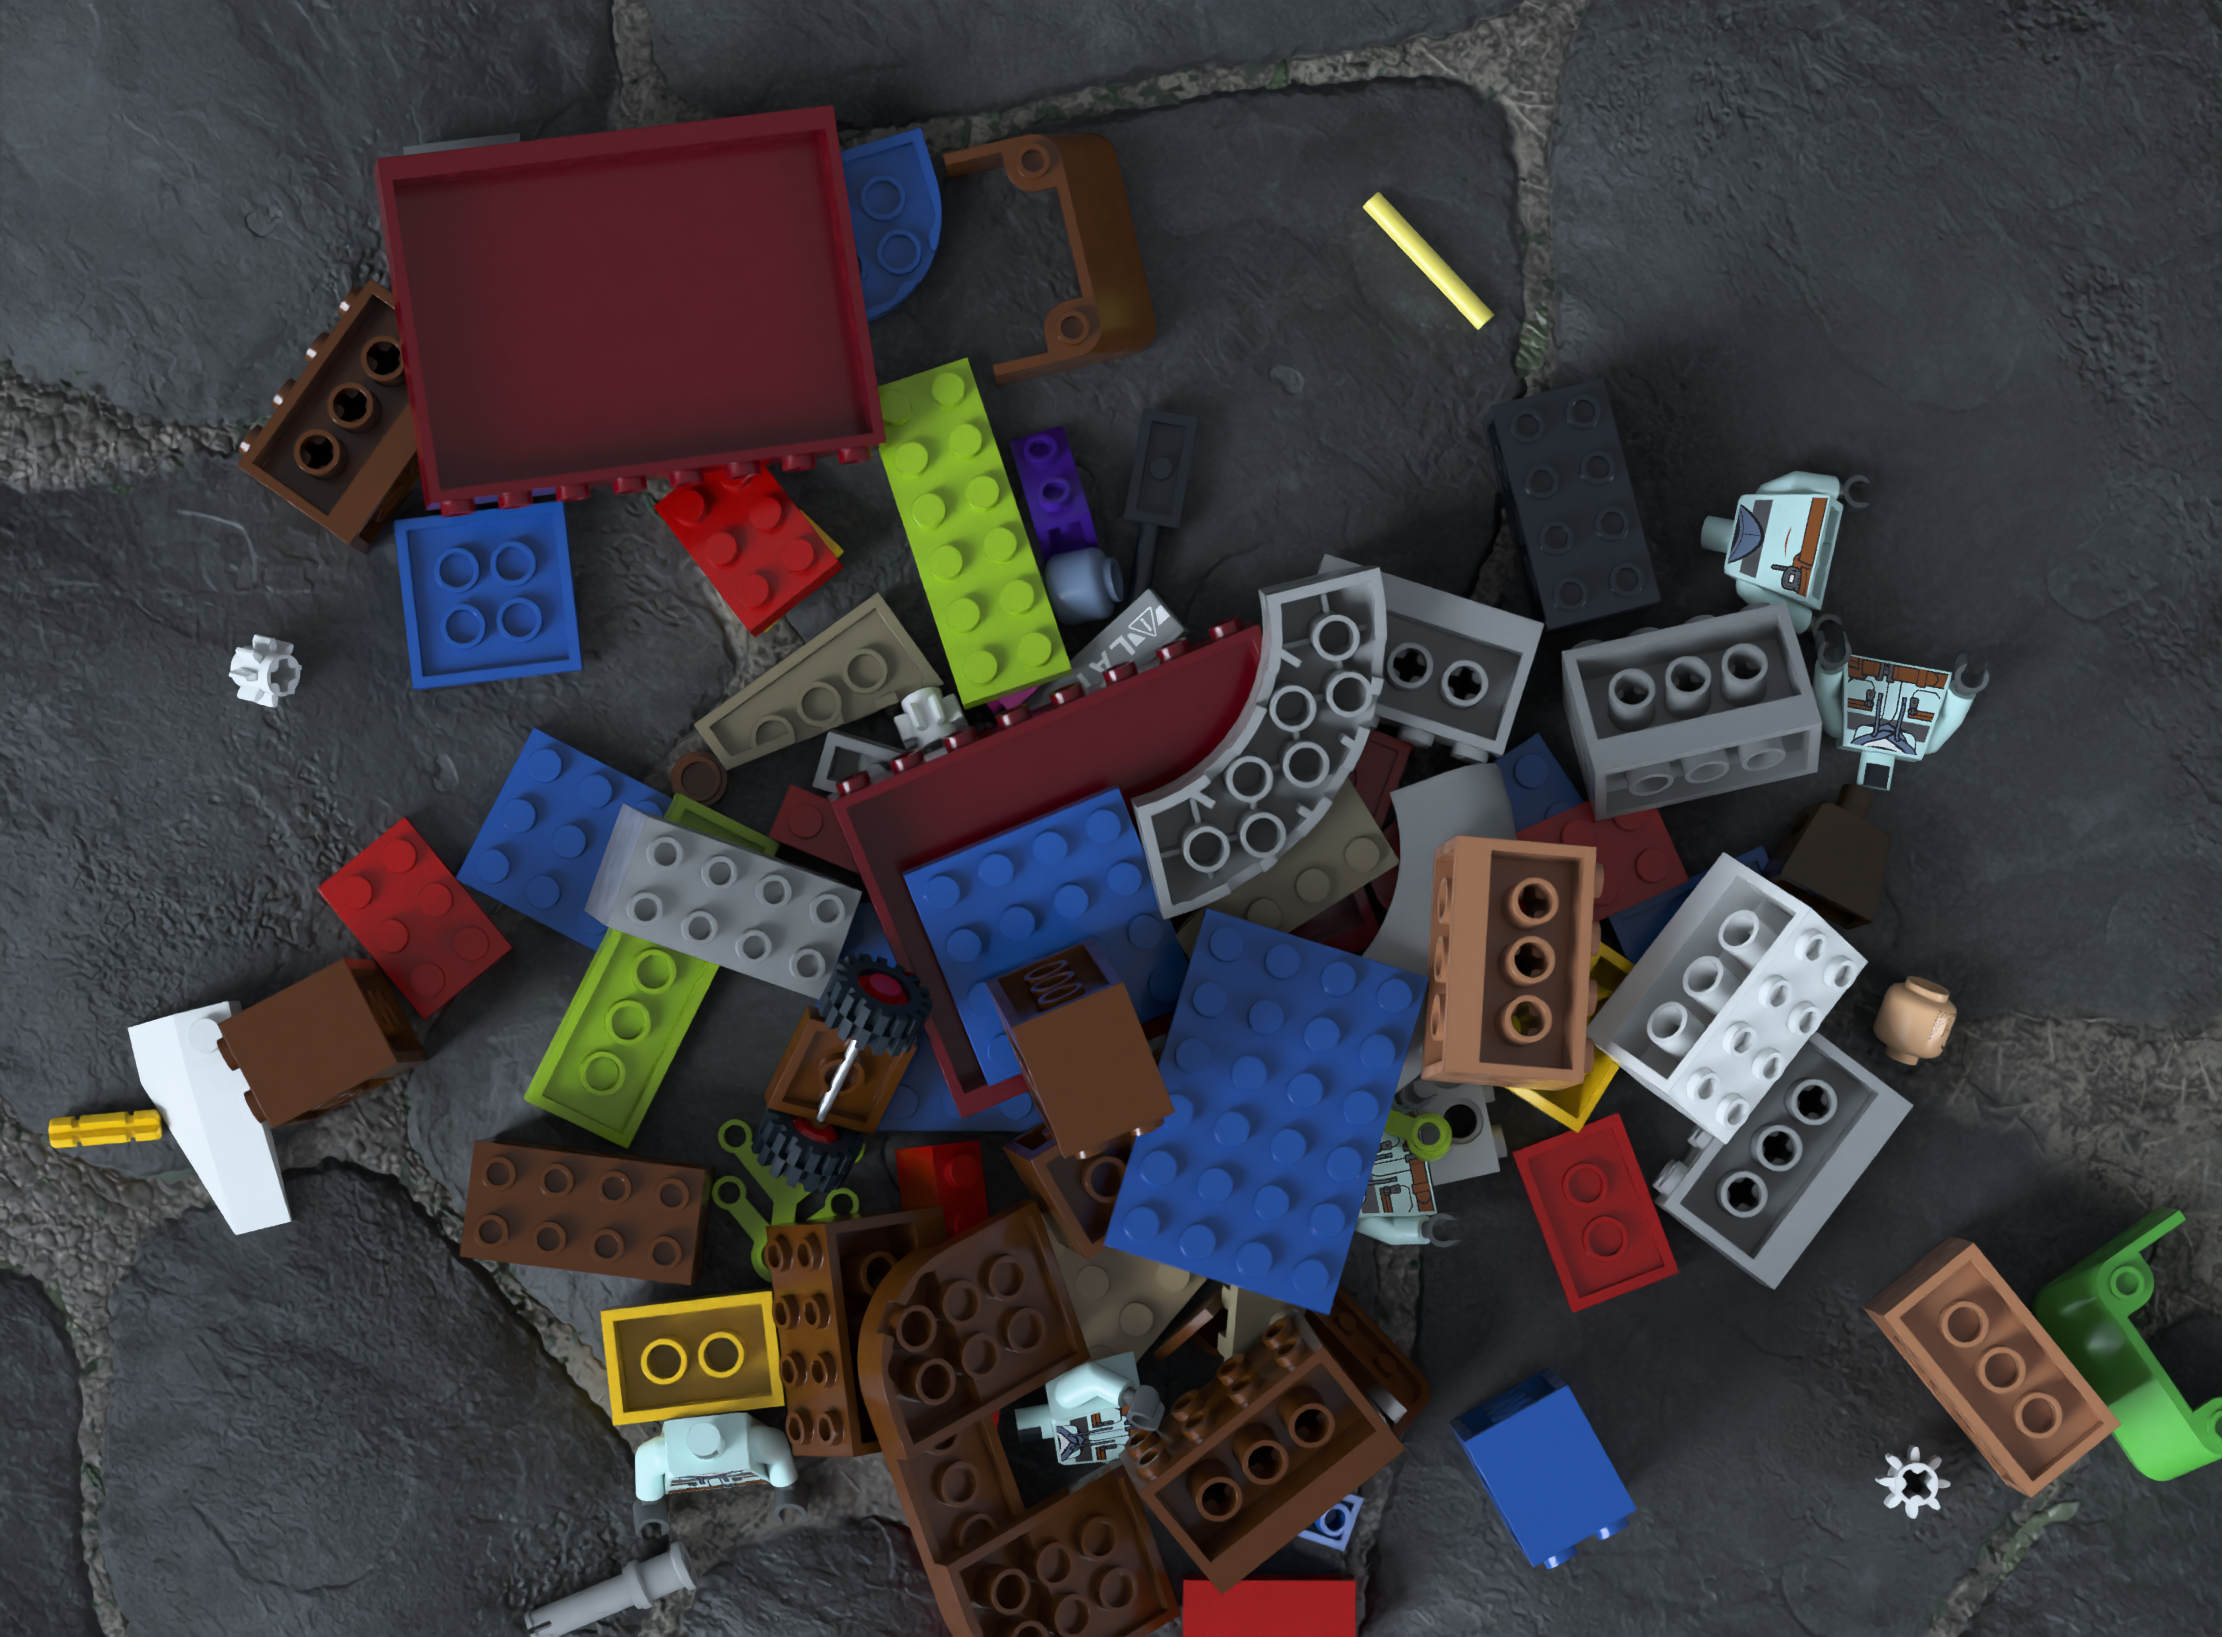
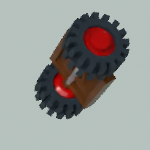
M860 953L858 959L853 954L847 955L844 960L840 959L819 1000L818 1004L820 1007L807 1005L764 1093L767 1108L751 1140L753 1142L751 1146L753 1154H759L757 1158L758 1163L762 1167L771 1165L769 1174L776 1179L781 1175L787 1177L786 1185L795 1188L797 1183L803 1184L804 1191L814 1193L816 1187L822 1193H829L832 1187L835 1190L841 1188L862 1149L864 1137L859 1136L860 1132L874 1134L917 1048L916 1040L933 1006V1000L928 999L930 992L927 987H918L921 980L914 974L909 977L905 976L903 973L906 968L897 964L895 968L887 965L888 959L878 956L876 962H873L869 954Z

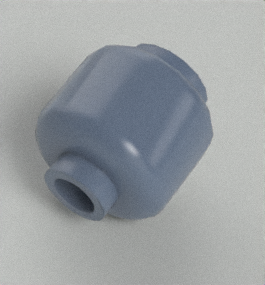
M1088 547L1053 555L1047 561L1045 576L1041 577L1052 612L1057 621L1065 626L1106 619L1114 613L1116 603L1121 602L1124 598L1123 577L1117 560L1114 557L1108 558L1097 547Z

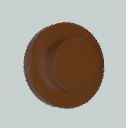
M694 751L684 755L676 762L671 773V785L675 794L678 792L709 807L718 802L724 795L728 785V774L716 756L704 751Z

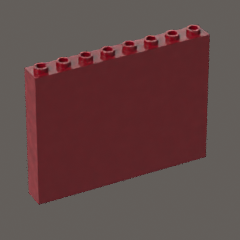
M833 105L377 158L373 171L426 511L440 509L443 518L459 517L476 513L475 504L498 501L499 510H511L534 505L533 496L554 493L557 502H571L590 498V489L607 486L613 487L614 495L631 494L647 490V481L669 478L670 487H683L703 483V474L726 471V478L728 480L743 479L760 475V466L782 463L783 472H796L817 467V458L838 456L839 465L856 464L872 460L871 451H877L886 443Z
M1239 615L1219 621L1207 628L1210 634L1207 638L1190 645L1186 637L1164 644L1155 649L1157 658L1137 667L1134 660L1116 664L1102 671L1104 681L1084 689L1081 682L1063 686L1049 694L1051 703L1030 711L1027 704L1008 709L995 716L998 725L979 733L976 732L974 726L955 731L942 738L945 747L923 755L921 748L900 754L889 760L890 770L871 778L867 770L847 776L835 783L838 791L827 796L896 964L906 968L903 973L905 976L909 977L913 974L921 980L918 987H927L930 992L928 999L933 1000V1006L923 1029L955 1107L962 1119L1028 1092L1029 1089L1022 1073L988 1086L902 872L1113 785H1116L1120 790L1140 841L1130 798L1152 792L1189 772L1204 760L1228 734L1241 714L1256 679L1263 637L1258 623L1251 620L1242 623ZM1361 887L1288 934L1354 954L1368 948L1380 928L1365 890ZM1195 910L1170 917L1174 929L1176 930ZM1184 952V955H1185V957H1186V960H1187V962H1188V964H1189V961H1190V960H1189V958L1187 957V955H1186L1185 952ZM1174 1010L1140 1024L1147 1041L1168 1032Z

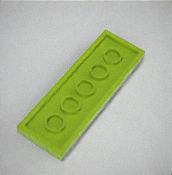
M966 357L879 386L878 392L886 436V443L879 448V452L964 709L967 710L1072 675V668L968 358Z
M676 792L664 818L775 856L780 846V843ZM609 927L523 1098L531 1104L628 1149L720 965Z

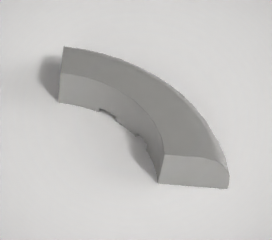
M1370 565L1335 570L1258 589L1263 625L1261 657L1255 682L1237 721L1219 745L1192 770L1152 792L1130 798L1155 898L1163 919L1210 904L1231 894L1232 890L1262 871L1265 873L1278 862V858L1292 848L1302 836L1305 837L1323 818L1332 805L1333 798L1344 784L1349 772L1353 771L1370 733L1369 727L1384 681L1382 674L1385 643L1387 640V617L1379 566Z
M1495 763L1464 766L1390 792L1400 834L1398 880L1386 918L1373 942L1361 957L1427 977L1434 849L1457 835L1517 840L1511 801L1501 769ZM1426 991L1395 1094L1421 1074Z

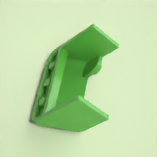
M2162 1206L2045 1285L2034 1298L2032 1314L2122 1424L2111 1434L2134 1467L2148 1478L2157 1481H2168L2222 1459V1396L2210 1398L2192 1410L2128 1318L2130 1314L2138 1310L2150 1299L2154 1288L2152 1271L2139 1252L2186 1220L2180 1210Z

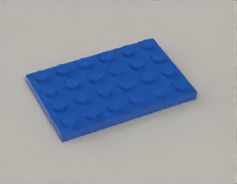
M1207 908L1204 911L1157 1065L1175 1113L1163 1117L1165 1123L1158 1129L1136 1136L1103 1246L1325 1315L1330 1314L1429 978Z

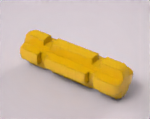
M156 1109L134 1111L133 1115H130L129 1112L82 1115L80 1120H76L75 1116L57 1117L49 1121L48 1128L50 1144L54 1148L76 1147L78 1142H81L82 1146L131 1142V1138H135L136 1142L158 1140L161 1138L163 1130L161 1114Z

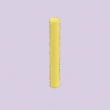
M1377 192L1365 203L1363 208L1477 330L1481 329L1494 316L1492 311L1380 192Z

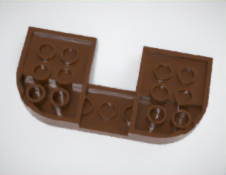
M1023 1199L934 1248L918 1247L901 1259L887 1273L870 1300L860 1330L857 1362L861 1392L940 1612L953 1637H1145L1174 1620L1181 1613L1140 1496L1121 1460L1114 1459L1025 1510L991 1415L1091 1358L1038 1205L1033 1200Z

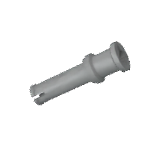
M678 1540L671 1543L670 1550L641 1563L637 1559L626 1562V1566L622 1567V1574L533 1611L525 1612L527 1629L550 1621V1624L536 1629L530 1636L560 1637L633 1605L638 1609L643 1608L647 1610L654 1607L656 1599L681 1588H686L688 1591L699 1588L698 1577L687 1549Z

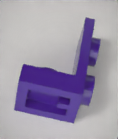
M1059 426L1012 440L1010 442L1011 451L1045 565L1050 557L1058 553L1088 547L1099 548L1089 507L1064 428Z

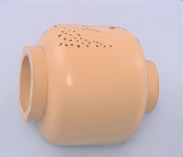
M1908 976L1906 982L1894 983L1889 987L1873 1026L1875 1035L1887 1045L1884 1051L1887 1056L1905 1064L1916 1065L1919 1058H1936L1942 1053L1957 1016L1956 1007L1948 999L1950 992L1946 988L1915 976Z

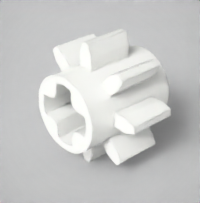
M255 634L253 646L237 647L235 650L236 654L231 662V671L229 672V677H232L235 683L241 686L237 697L275 708L278 704V696L294 695L296 692L295 688L300 680V670L302 669V665H299L297 660L290 655L294 645L276 640L275 638Z
M926 687L909 694L901 702L904 714L894 717V722L906 750L910 751L918 747L921 748L923 755L945 747L942 738L957 730L968 727L956 694L952 693L943 697L941 689L938 687Z
M1909 1445L1907 1458L1898 1459L1889 1453L1885 1455L1891 1467L1887 1475H1879L1875 1477V1481L1881 1485L1888 1486L1892 1492L1885 1498L1884 1504L1890 1509L1896 1507L1903 1500L1906 1502L1905 1510L1907 1516L1913 1519L1917 1517L1918 1506L1927 1504L1936 1510L1941 1508L1939 1502L1934 1497L1937 1494L1938 1488H1947L1950 1486V1482L1937 1477L1934 1472L1940 1466L1942 1461L1940 1457L1933 1455L1922 1463L1920 1461L1919 1449L1915 1445ZM1907 1470H1911L1916 1474L1923 1471L1918 1479L1923 1486L1920 1492L1914 1493L1909 1489L1902 1492L1907 1485L1902 1476Z

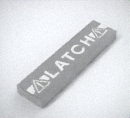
M1147 589L1069 661L1073 672L1072 675L1045 683L1024 704H1027L1030 711L1051 703L1049 694L1063 686L1081 682L1084 689L1104 681L1102 671L1116 664L1134 660L1137 667L1157 658L1155 649L1174 640L1184 638L1190 632L1155 591Z

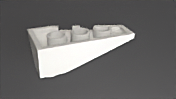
M226 1001L128 1028L142 1086L235 1235L291 1222L292 1216L270 1126L267 1120L260 1124L253 1116L244 1097V1092L250 1089L240 1068L232 1071L228 1067L217 1045V1040L223 1037L217 1024L242 1011L240 1001Z

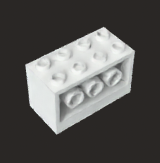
M1723 852L1588 1025L1586 1038H1592L1594 1044L1641 1085L1724 1144H1727L1736 1131L1746 1122L1750 1113L1774 1082L1781 1077L1785 1068L1809 1037L1816 1032L1820 1023L1840 997L1854 983L1856 977L1868 961L1812 908Z

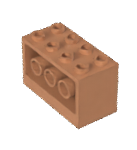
M1457 835L1434 849L1427 977L1429 981L1425 997L1421 1080L1559 1091L1584 1082V1073L1590 1074L1594 1061L1593 1039L1586 1038L1587 1015L1594 1014L1597 1004L1596 980L1589 979L1591 956H1597L1601 939L1600 923L1593 921L1594 898H1600L1604 883L1603 864L1596 863L1597 847ZM1518 898L1525 904L1527 916L1521 911ZM1515 956L1522 962L1524 974L1517 969ZM1512 1014L1515 1015L1520 1022V1033H1518L1512 1025Z
M1953 1236L1948 1237L1863 1306L1864 1310L2005 1484L2030 1498L2122 1425L1974 1242Z

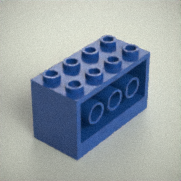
M1548 1367L1449 1422L1514 1542L1533 1567L1544 1562L1547 1569L1558 1566L1578 1553L1575 1544L1593 1534H1596L1598 1540H1603L1630 1524L1626 1516L1636 1511V1506L1570 1387Z

